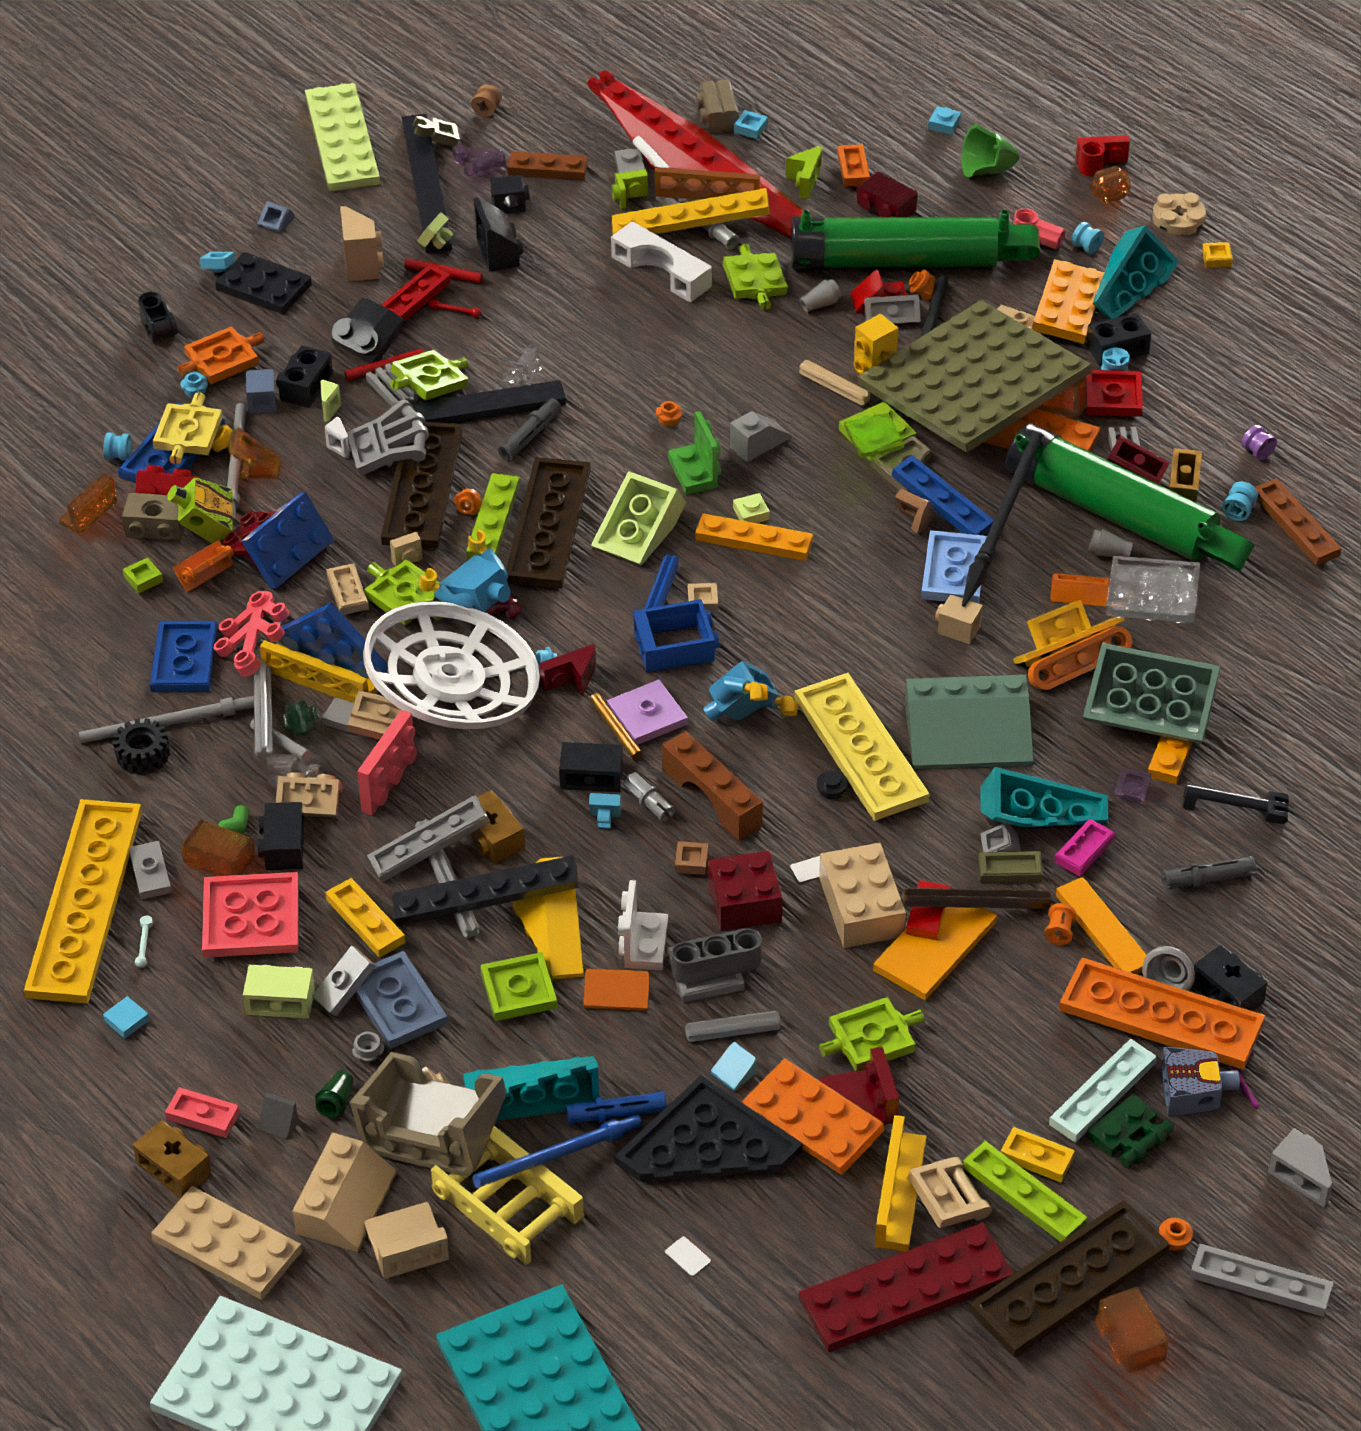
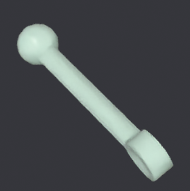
M143 916L140 919L142 935L139 956L135 959V965L138 968H144L147 965L145 952L148 930L153 926L150 916Z

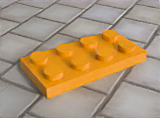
M1054 259L1032 330L1084 344L1088 325L1091 323L1096 308L1093 301L1104 272Z

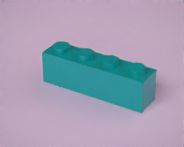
M594 1056L574 1057L551 1062L542 1061L536 1064L521 1066L511 1065L506 1068L463 1073L464 1087L474 1090V1083L482 1074L503 1077L506 1096L496 1121L565 1112L566 1104L595 1101L596 1097H599L598 1063Z

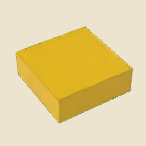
M1228 242L1203 243L1202 253L1206 268L1232 267L1233 258Z

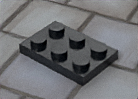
M243 252L218 278L215 286L219 292L284 315L312 285V278L305 273Z

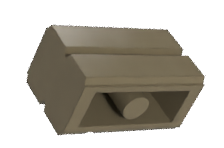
M728 79L717 80L716 83L714 81L702 82L700 84V93H696L697 108H700L701 123H706L710 133H719L722 130L725 132L734 131V124L738 120V109L731 82Z

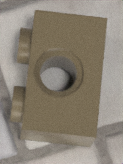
M128 494L122 515L125 537L182 540L185 527L178 521V505L168 501L167 495Z

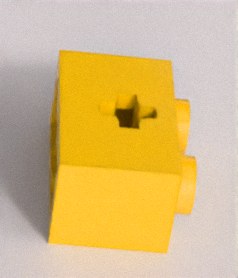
M881 313L855 327L853 364L858 374L861 375L871 367L879 365L883 360H887L892 354L897 353L898 327Z

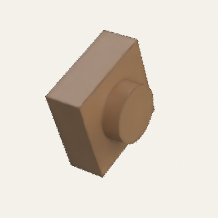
M678 841L675 873L706 875L708 843Z

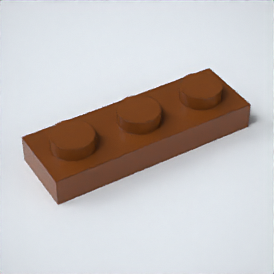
M511 151L508 175L585 181L588 156Z

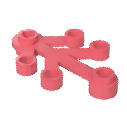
M255 592L249 598L247 609L237 618H227L220 623L219 630L225 638L219 639L213 648L219 657H226L245 639L242 651L238 652L234 657V667L242 677L250 676L261 665L259 659L254 654L259 632L266 635L271 642L280 640L284 636L285 631L278 622L284 621L289 616L290 611L284 603L275 604L274 596L271 592ZM271 615L275 622L270 624L263 620V617ZM250 619V621L239 630V628Z

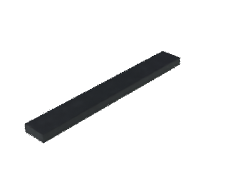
M427 114L402 116V125L423 233L440 212L446 217L447 215L431 136H419L414 133L416 127L413 126L416 116L428 119ZM447 221L443 227L449 229ZM451 238L448 242L446 241L441 249L436 248L431 240L425 247L426 253L451 251Z

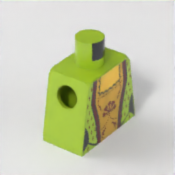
M193 478L184 488L173 485L170 488L167 500L178 505V521L181 525L210 543H214L217 540L221 541L232 531L233 489L200 478Z

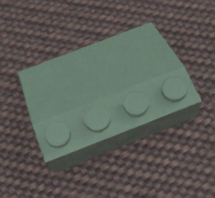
M1102 643L1083 720L1202 744L1218 686L1220 666Z
M1026 675L906 679L905 709L913 770L1033 765L1030 704Z

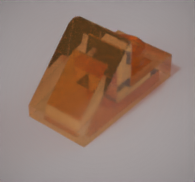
M239 427L231 432L228 452L236 459L241 460L239 479H275L279 476L281 456Z

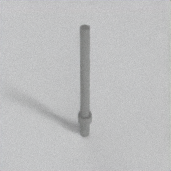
M238 403L235 407L233 425L235 435L231 444L227 487L233 489L232 524L235 522L236 509L239 508L240 503L238 485L247 409L243 403Z
M254 695L234 700L232 697L220 699V703L148 717L147 719H150L151 724L155 720L159 722V726H168L223 714V717L235 715V711L254 708ZM145 718L140 719V723H144ZM126 722L79 732L81 744L111 738L115 733L118 734L117 729L120 726L125 729Z

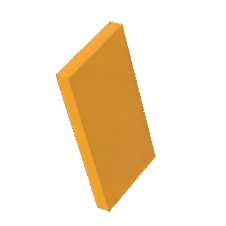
M946 907L937 940L906 934L905 929L873 963V971L925 1001L997 923L998 915L986 908Z

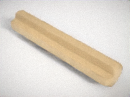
M805 360L800 364L799 373L860 406H865L869 402L870 392L810 360Z

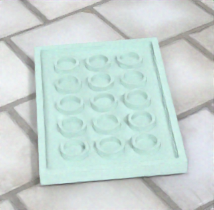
M219 1296L150 1401V1407L154 1412L199 1431H371L403 1378L402 1369Z

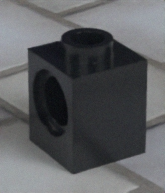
M521 175L490 178L493 206L506 214L526 211L525 201L530 200L528 185H523Z

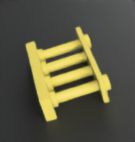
M494 1126L481 1160L475 1170L488 1160H495L502 1165L529 1155V1153ZM543 1164L482 1186L473 1194L460 1185L468 1176L453 1173L448 1175L437 1165L431 1168L432 1189L441 1200H448L499 1242L510 1257H517L525 1265L531 1262L530 1241L558 1217H566L575 1225L584 1217L583 1197ZM512 1178L519 1179L527 1186L496 1213L483 1204L485 1200ZM535 1197L542 1198L551 1205L520 1232H517L506 1223Z

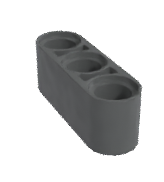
M748 928L677 943L671 951L672 976L679 983L690 984L754 970L760 966L762 961V937L756 930Z

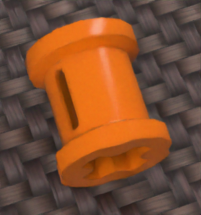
M1057 903L1049 908L1048 916L1050 922L1044 931V937L1049 943L1062 946L1072 941L1071 925L1075 922L1077 915L1076 910L1072 906Z

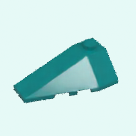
M994 767L980 787V812L992 820L1019 827L1085 824L1089 819L1097 823H1106L1108 821V795Z

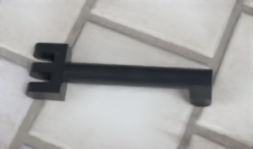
M1189 784L1186 785L1183 792V808L1186 810L1194 809L1197 799L1265 811V821L1278 824L1288 822L1289 796L1285 793L1269 790L1267 798L1262 799Z

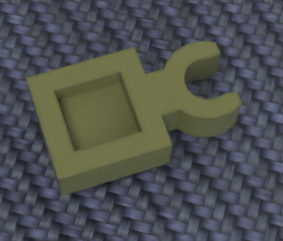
M416 116L413 126L416 127L414 131L416 135L431 136L432 141L440 145L456 147L459 141L457 124L435 118L429 121L424 117Z

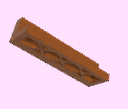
M667 167L655 168L656 197L701 200L761 189L762 180H760V175Z

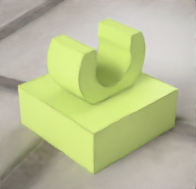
M440 212L417 241L426 247L432 240L433 245L441 249L446 241L448 242L453 236L450 229L443 227L448 218Z

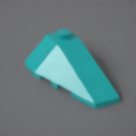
M1145 225L1126 231L1112 252L1093 304L1108 320L1119 317L1131 308L1135 302L1150 294L1157 286L1166 282L1179 263V260Z

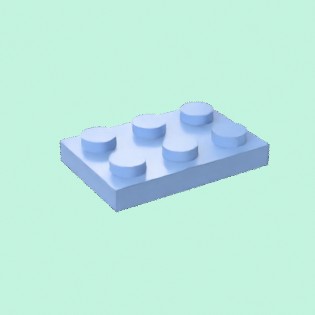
M930 530L921 599L947 601L950 594L963 598L969 566L975 561V556L978 554L987 536ZM981 585L969 601L979 604Z

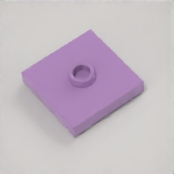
M660 680L607 700V705L637 745L688 725V717Z

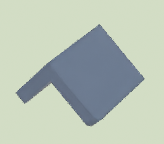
M273 369L246 371V395L249 413L276 412Z

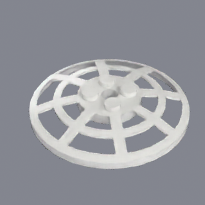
M418 602L387 612L372 625L367 634L363 650L364 666L376 689L387 700L399 709L412 713V716L444 727L484 729L507 723L524 713L531 705L538 690L540 679L539 665L527 642L515 630L499 619L480 610L462 607L454 603ZM430 617L453 618L476 626L469 637L453 632L434 631ZM413 618H418L422 631L407 636L397 644L384 634L393 625ZM486 631L495 634L506 642L517 653L519 658L503 663L494 651L480 643ZM437 640L450 641L464 646L462 649L451 646H439ZM376 641L391 652L388 660L389 674L376 672L372 665L371 655ZM420 642H425L427 645V649L422 651L418 657L406 650ZM474 651L487 658L493 666L483 668L482 664L472 655ZM398 658L414 667L413 675H398ZM525 667L528 676L526 697L508 695L510 689L509 672ZM499 676L501 684L499 693L482 688L486 678ZM384 683L394 684L396 689L405 698H407L409 701H411L413 704L417 706H414L400 698L398 695L392 692ZM404 685L418 686L427 696L420 700L410 693ZM478 696L492 702L484 707L473 710L467 701ZM439 700L455 703L460 711L446 710L434 705ZM501 704L518 706L512 711L497 717L486 719L479 717L495 710ZM449 717L466 718L467 720H465V719L449 718Z

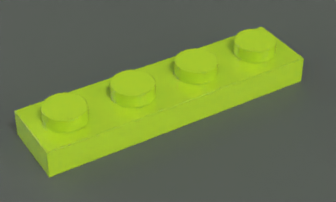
M492 473L471 538L474 541H479L476 536L477 530H482L486 535L485 546L487 549L491 548L497 555L520 486V479L518 476ZM467 547V559H471L474 555H481L480 552H472Z
M984 1141L963 1160L964 1169L1058 1241L1062 1242L1087 1225L1088 1217L987 1141Z

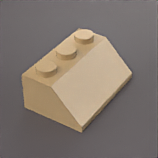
M332 1132L293 1209L296 1234L359 1252L367 1235L364 1222L367 1219L376 1217L397 1174L396 1169L365 1142Z

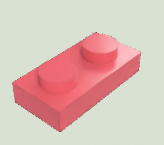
M180 1087L165 1111L166 1120L224 1138H227L240 1114L239 1105Z

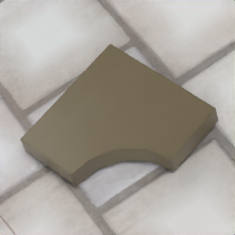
M913 435L873 457L870 466L898 490L902 488L912 493L892 477L893 468L911 455L924 464L931 458L932 450Z

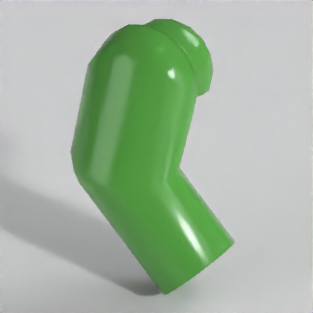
M243 805L236 806L233 818L222 820L213 827L212 833L215 839L222 841L242 836L246 830L250 810Z

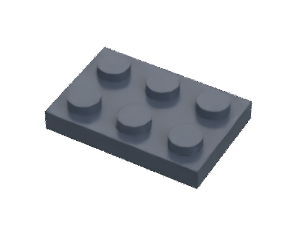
M404 951L374 963L376 967L354 993L389 1049L448 1024L447 1015Z

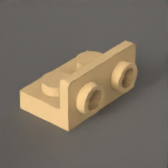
M287 773V776H278L276 803L302 802L304 816L337 818L339 793H342V785L340 780L335 779L333 775L320 774L317 775V778H305V775L301 773Z

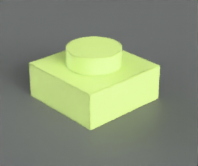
M760 493L733 500V509L739 520L753 523L770 520V511Z

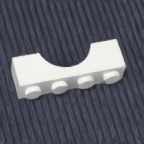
M633 221L611 236L612 258L629 268L653 265L667 270L670 273L671 292L691 303L712 287V266Z

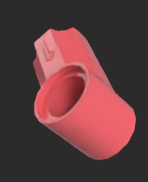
M1023 208L1015 212L1013 225L1028 224L1036 226L1039 229L1040 244L1057 251L1059 250L1066 233L1064 228L1038 219V214L1031 209Z

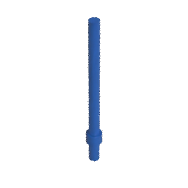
M638 1115L619 1122L617 1120L606 1122L601 1125L600 1129L473 1175L474 1185L479 1188L600 1142L606 1141L610 1143L622 1138L624 1133L640 1128L642 1121Z

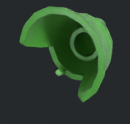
M973 124L969 128L964 139L961 157L962 171L967 178L977 175L1003 173L1014 167L1020 159L1015 147L997 133H993L978 124Z

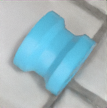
M1082 222L1075 229L1071 242L1072 245L1078 248L1083 247L1085 252L1092 255L1101 247L1105 234L1098 228L1092 229L1089 223Z
M1121 348L1105 350L1102 355L1103 365L1101 370L1128 371L1127 366L1130 355Z
M107 432L103 446L105 460L120 458L121 461H126L132 453L131 434L116 436L115 433Z

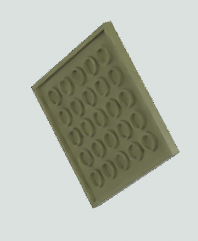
M980 300L916 341H913L897 353L892 354L887 360L880 362L879 365L871 367L859 375L858 383L862 388L967 453L1091 374L1092 369L1091 364Z

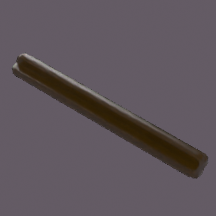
M905 888L902 893L903 905L906 907L1048 909L1050 904H1052L1051 893L1045 890Z

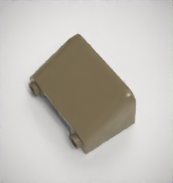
M391 1052L350 1101L361 1141L365 1142L378 1155L428 1168L437 1165L444 1172L468 1176L471 1175L481 1160L505 1099L506 1087L504 1079L496 1075L482 1074L474 1083L475 1090L425 1079L420 1064L414 1057Z

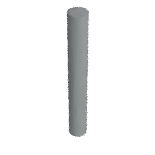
M253 719V720L251 721V723H250V727H251V729H253V730H254V719ZM272 728L273 743L304 762L311 759L312 753Z

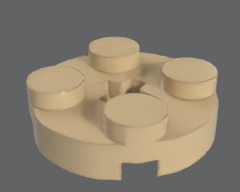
M1161 194L1158 196L1157 202L1153 207L1152 219L1159 229L1160 225L1167 228V233L1190 235L1196 232L1197 227L1204 225L1206 209L1199 201L1197 194Z

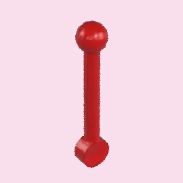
M432 299L428 303L431 310L440 308L471 314L474 318L480 317L482 313L478 307L469 309L439 303L436 299Z

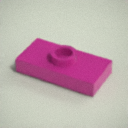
M1089 819L1055 855L1054 863L1080 877L1115 840V832Z

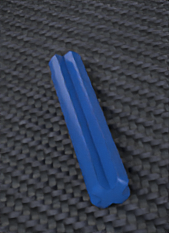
M667 554L664 556L644 609L664 605L679 566V558L676 555L671 556Z

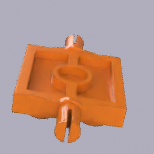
M231 326L184 346L185 355L190 361L177 366L179 374L183 377L191 372L198 371L207 378L210 384H213L259 365L258 356L251 347L264 343V336L261 332H258L246 338L238 334Z

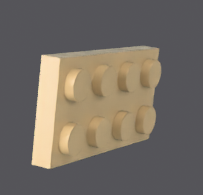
M194 1186L189 1188L151 1232L154 1242L260 1300L267 1295L302 1252L300 1243Z

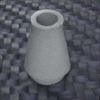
M833 279L829 281L823 280L808 294L800 298V303L805 312L808 313L815 309L837 304V300L841 299L842 296L838 285Z
M1103 528L1101 531L1094 529L1088 551L1095 553L1094 556L1129 559L1133 542L1126 541Z

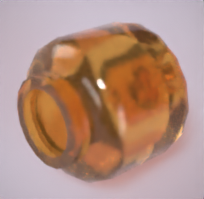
M1113 166L1097 171L1094 174V182L1090 183V188L1094 197H1098L1102 203H1110L1125 198L1128 190L1131 189V183L1126 170Z

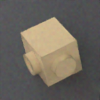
M950 594L945 604H940L936 611L935 620L938 621V634L971 644L981 627L983 605L968 601L966 606L963 607V598Z

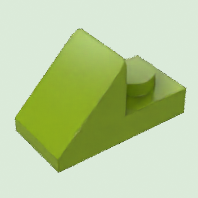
M815 147L786 158V178L796 180V186L799 187V198L809 199L822 169V147Z

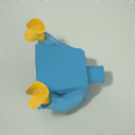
M477 530L476 536L479 541H474L470 535L468 536L469 549L475 553L480 552V556L474 555L439 584L436 583L437 572L434 569L427 568L425 570V577L423 575L419 577L420 589L427 592L434 591V596L441 602L454 603L482 612L488 610L497 601L506 602L511 594L507 583L508 573L491 548L487 549L485 546L486 535L482 530Z
M742 660L710 686L709 692L714 701L703 708L707 717L712 722H715L724 715L735 720H741L763 706L773 709L780 706L781 715L796 716L798 704L791 696L779 698V694L767 672Z

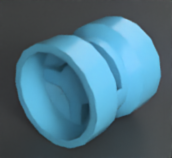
M1247 482L1234 483L1229 491V496L1223 503V513L1234 521L1246 520L1258 499L1256 488Z

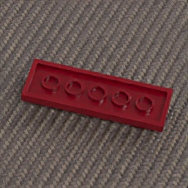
M982 1222L799 1291V1300L826 1350L830 1352L983 1294L1014 1273Z

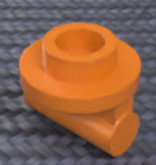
M927 270L917 271L909 281L910 292L913 294L918 293L923 300L930 301L935 286V277L931 276Z

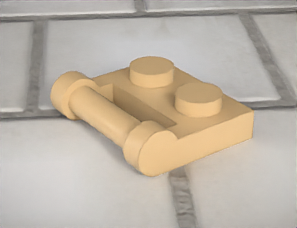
M952 1157L910 1169L907 1177L939 1229L970 1219L982 1220L992 1212L988 1202L981 1199L963 1171L964 1165L959 1157ZM950 1178H953L968 1204L965 1203Z

